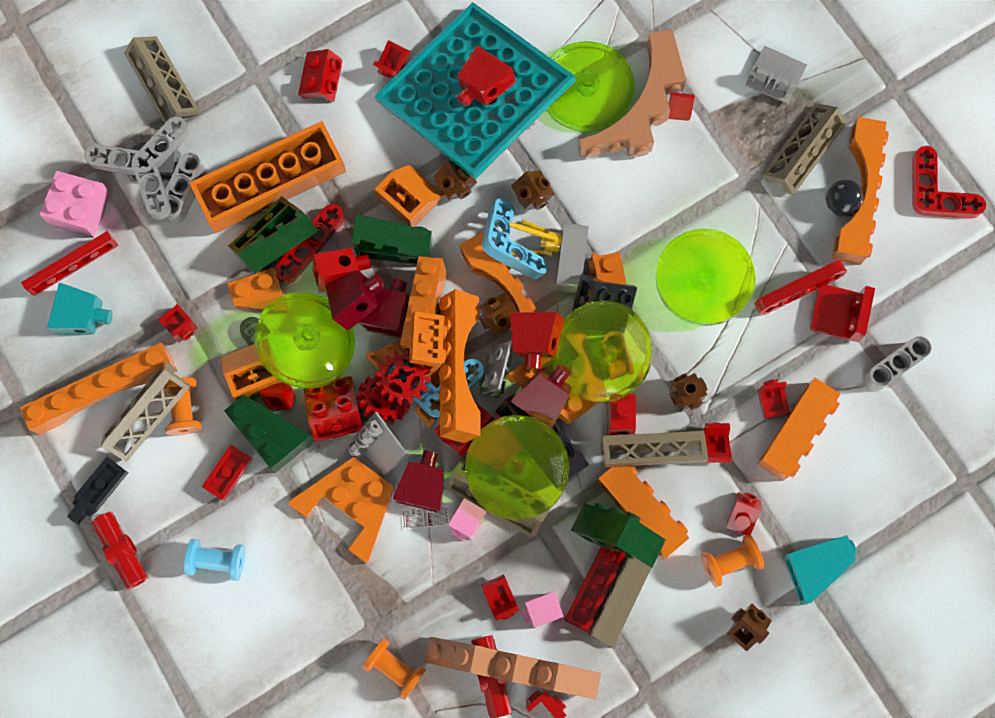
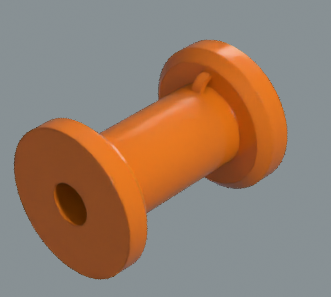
M181 378L189 383L190 387L171 409L172 421L165 427V432L168 435H185L202 430L201 423L193 420L190 391L197 386L196 379ZM169 380L164 386V392L174 394L181 387L172 380Z
M750 534L743 537L742 546L718 556H714L709 552L701 554L705 571L715 588L722 585L723 576L752 565L757 570L764 568V560L760 549Z
M384 638L368 657L362 669L367 672L376 668L399 686L400 698L405 701L427 670L424 667H418L414 671L387 650L389 641Z

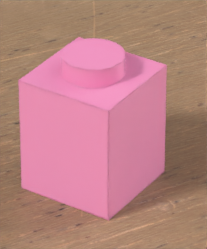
M464 498L449 523V528L453 529L451 534L462 541L465 538L472 540L487 514L486 510Z
M555 592L525 602L526 609L522 610L527 625L532 623L533 628L564 617Z

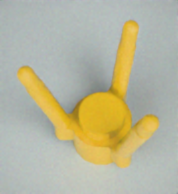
M526 220L521 221L523 225L513 222L509 223V227L542 237L540 247H544V250L530 251L549 257L552 256V252L559 253L563 234L545 229Z

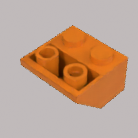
M410 164L392 171L375 188L377 199L402 222L412 227H415L445 197L436 186Z
M268 339L221 357L224 376L235 400L239 399L242 395L253 398L260 395L261 390L284 381Z

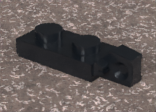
M106 457L74 495L75 499L72 504L75 507L68 514L67 518L78 525L87 515L91 518L129 472L109 457Z

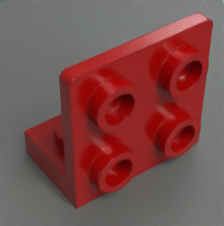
M826 285L818 289L810 330L859 342L867 332L876 288L865 286L860 292Z
M352 376L303 388L308 423L315 443L356 433L362 429L363 422L357 405Z

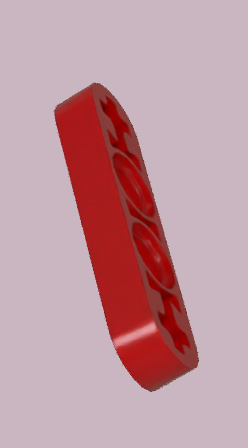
M329 204L325 206L312 221L317 229L324 231L322 239L314 240L309 237L289 250L278 262L275 272L281 282L285 284L295 282L312 262L313 255L321 251L343 224L344 214L338 205ZM335 212H337L336 214L338 218L336 220L332 218L329 221L328 214H334ZM327 223L330 229L328 230L324 224ZM302 247L309 250V255L304 259L297 258L296 256L297 250ZM293 258V260H294L297 264H299L300 266L297 267V265H296L295 263H294V265L292 266L293 263H292V261H291L290 259ZM291 267L292 274L283 276L282 269H289Z
M841 260L834 261L764 295L754 305L760 315H766L840 279L847 273V270Z

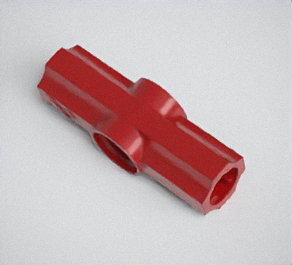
M109 511L96 517L91 524L104 546L102 547L103 553L108 562L116 568L126 588L130 590L144 583L149 577L136 555L137 549L133 541L127 534H124L113 512Z
M493 635L471 640L472 645L497 650ZM477 674L481 692H484L490 718H499L512 714L505 687L507 686L506 681Z

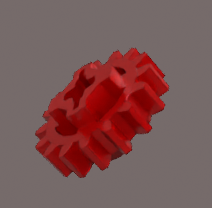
M405 349L403 355H399L398 351L395 350V357L385 356L386 364L379 362L378 366L382 372H376L375 376L381 380L376 385L377 388L384 387L380 393L383 397L389 394L388 400L390 403L398 399L399 406L403 405L404 400H407L412 405V398L416 397L418 400H421L420 392H428L425 383H431V378L425 375L430 373V368H423L424 365L411 363L416 366L413 368L404 365V362L409 363L410 356L408 350ZM395 365L392 374L387 375L390 368ZM401 373H405L407 376L406 382L402 383L400 379ZM420 379L418 386L412 391L411 388L414 382ZM390 387H397L403 391V394L394 392Z
M375 374L373 379L367 376L365 382L361 383L357 395V400H360L358 408H365L363 416H373L375 412H378L383 421L389 420L392 425L395 424L396 419L403 420L405 413L407 414L411 407L408 401L404 400L402 406H399L398 399L390 403L388 400L389 394L383 397L380 393L384 387L376 388V383L381 379L377 378ZM390 387L394 392L403 394V391L397 387Z

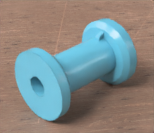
M191 539L185 554V574L194 575L198 568L229 572V577L232 581H239L244 567L245 546L237 544L232 551L202 548L198 539Z

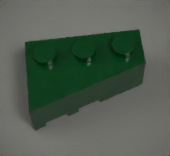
M281 196L231 242L228 247L246 267L256 273L317 233L318 229L301 209Z
M356 214L352 245L357 257L367 254L369 259L417 265L419 256H431L433 236L432 231L421 226L412 227Z
M242 395L224 410L275 473L315 441L310 434L245 395Z
M584 503L570 530L588 542L612 552L616 550L625 553V557L632 560L636 558L653 568L666 541L665 538L639 522L641 518L628 511L623 513L614 507L609 509L599 503H595L594 506Z

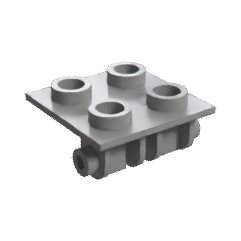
M764 45L745 85L785 104H789L807 64Z
M511 340L492 346L487 351L485 356L487 365L483 377L479 381V386L481 387L479 394L491 392L490 396L500 398V394L504 393L506 381L503 380H507L504 373L509 372L508 368L513 357L511 354Z
M378 412L374 413L354 437L355 441L351 442L348 447L349 453L352 456H359L364 453L382 478L406 454L401 443L393 435Z

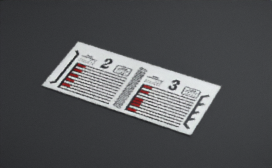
M448 503L442 504L441 514L411 506L400 507L402 530L448 526L450 523Z

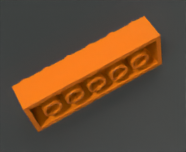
M320 121L189 183L209 225L216 234L267 210L281 196L288 200L345 173L346 169L323 121Z

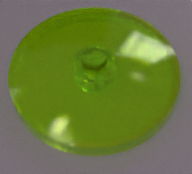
M581 41L562 47L550 57L575 75L576 80L546 110L556 122L574 131L596 132L611 127L626 114L633 99L634 77L628 62L620 53L602 43Z
M704 228L682 233L665 247L656 267L655 280L662 302L676 317L694 325L713 326L733 319L745 308L755 288L756 274L751 256L738 240L725 232Z
M294 292L276 298L263 310L255 327L254 342L260 361L274 377L294 387L318 388L330 384L343 374L354 354L355 337L353 329L351 328L347 331L332 320L328 299L313 293Z
M611 301L591 302L577 308L564 319L556 356L552 358L554 370L558 364H563L571 371L570 376L565 382L572 387L571 393L575 396L594 403L614 402L633 393L645 380L652 365L653 341L644 321L627 306Z
M512 415L489 423L480 431V436L473 439L466 456L465 472L470 491L483 508L501 518L524 520L543 514L557 503L568 483L570 463L563 441L551 427L532 417Z

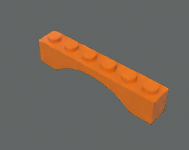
M857 117L852 125L849 150L853 154L860 171L864 199L852 220L841 228L835 236L832 259L861 265L867 257L871 256L873 244L869 243L870 235H873L876 227V220H873V214L877 211L879 205V198L876 197V193L882 184V175H879L880 167L882 168L886 157V154L882 153L883 145H886L889 131H886L887 122Z
M484 231L459 245L460 253L471 272L495 283L513 302L517 312H534L536 310L530 297L525 298L521 291L523 286L518 277L513 278L509 272L511 267L489 256L483 250L482 240ZM559 345L555 357H542L541 368H547L559 361V352H561Z
M454 289L441 297L439 304L440 315L444 316V325L447 326V335L445 340H443L446 359L444 364L440 366L439 425L440 437L466 443L480 436V410L468 388L464 369V350L467 337L472 327L479 320V297Z
M160 342L23 405L20 409L29 430L41 435L64 424L81 410L106 397L129 388L147 384L165 361L174 367L173 373L178 370L169 349Z

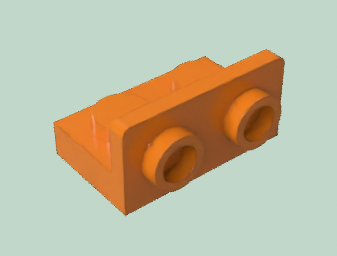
M597 252L591 254L590 261H587L590 275H594V277L604 282L627 284L620 252L599 256Z
M414 311L411 323L409 363L430 366V371H436L444 364L446 350L443 349V340H445L447 335V326L444 325L443 315Z

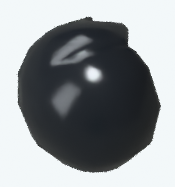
M840 180L829 187L825 199L828 209L840 217L852 216L861 207L864 196L862 188L855 181Z

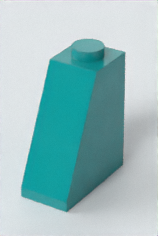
M847 535L783 556L801 605L812 603L856 561L855 555L857 550L852 540H849Z

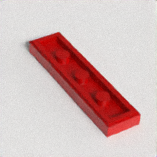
M106 231L25 279L21 284L26 291L36 296L118 247V243Z
M600 547L564 621L588 632L625 558V553L616 550L612 552Z

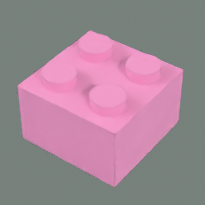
M56 171L39 215L49 225L95 237L111 193L103 183Z

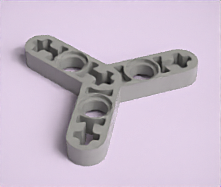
M172 117L139 151L93 144L85 150L84 158L94 169L135 175L148 213L154 219L162 220L170 214L171 206L158 168L188 137L190 132L189 126L183 118ZM175 126L178 127V128L181 127V128H182V131H181V132H178V131H175V132H174L173 127H175ZM166 134H168L169 137H172V142L169 140L167 136H165ZM158 142H166L167 148L164 151H155V145ZM151 151L152 154L156 157V159H154L148 153ZM98 152L101 154L102 157H104H99L96 159V161H94V159L92 158V156H97ZM120 155L126 156L127 160L124 165L117 166L114 164L116 157ZM140 162H148L149 166L141 167ZM151 180L158 182L155 190H145L147 182ZM157 197L162 205L160 212L155 210L156 203L153 198Z

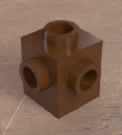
M447 161L433 176L448 200L466 198L471 194V189L477 183L472 176L453 161Z
M541 170L527 171L511 185L518 202L523 206L524 210H540L555 195L549 181L544 177Z
M502 293L487 299L485 303L479 305L482 314L479 316V320L485 330L489 328L496 336L511 328L510 312L517 311L509 297Z
M684 373L673 380L674 384L669 390V396L676 407L678 406L681 412L688 408L690 411H693L704 404L703 400L708 395L706 393L708 389L701 377L698 378L695 373L689 376L687 373ZM689 386L693 393H688L686 387Z
M751 603L745 610L739 608L732 616L731 620L734 623L728 630L727 635L747 652L754 644H761L770 633L767 631V628L772 620Z

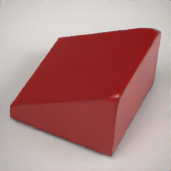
M672 92L668 101L670 107L668 119L689 121L692 115L695 95Z
M288 380L260 391V395L268 410L292 409L296 395Z

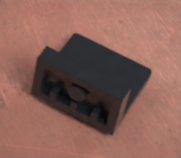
M581 273L570 321L584 330L626 333L637 287L629 284L604 282L590 274Z

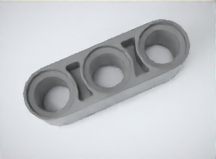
M188 152L181 156L167 185L166 193L171 208L178 206L175 212L170 213L166 217L170 223L178 224L184 221L195 198L189 182L205 175V166L195 153ZM197 164L193 170H188L190 165ZM182 185H187L184 191H178Z
M564 223L556 291L577 293L581 273H583L589 226Z
M917 336L908 341L864 375L863 382L865 387L870 391L882 390L931 353L932 346L930 341L922 336ZM912 345L920 348L921 355L913 351ZM893 359L901 363V369L894 366ZM873 373H877L882 377V383L874 380Z

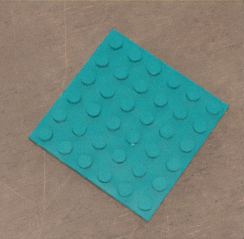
M472 2L374 97L378 103L476 180L576 80L575 75ZM479 46L513 69L516 82L490 104L484 105L474 99L466 107L457 99V95L462 91L457 77L475 48Z

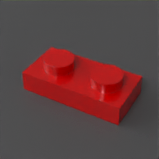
M230 444L201 487L222 501H225L253 459Z

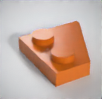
M274 268L227 283L236 308L247 310L252 308L265 312L267 310L278 311L282 314L290 313Z

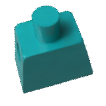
M59 283L47 328L55 334L92 335L96 332L98 323L107 325L111 323L113 313L112 310L102 309L103 301L96 295Z

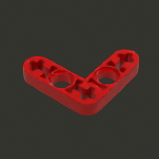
M927 145L922 146L913 155L912 206L915 212L920 215L976 218L984 212L986 201L981 195L938 191V156L934 148ZM922 154H925L926 158H930L926 162L925 168H922L924 166V158L920 157ZM919 176H928L931 184L928 186L922 185L919 181ZM924 192H928L925 195L926 203H930L927 208L924 207V203H920L924 198ZM945 199L952 200L955 203V209H946L943 201ZM974 202V206H978V208L974 211L972 206L967 205Z

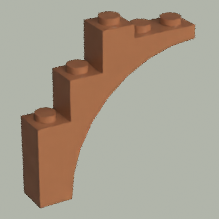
M672 29L649 34L647 41L649 77L639 100L613 126L598 134L579 139L578 152L580 157L593 158L603 152L617 153L624 148L627 149L628 156L635 155L636 157L645 156L652 151L654 139L650 124L658 126L668 121L670 107L666 94L670 95L672 92L680 93L684 90L686 83L684 69Z
M431 636L424 662L595 700L601 673Z

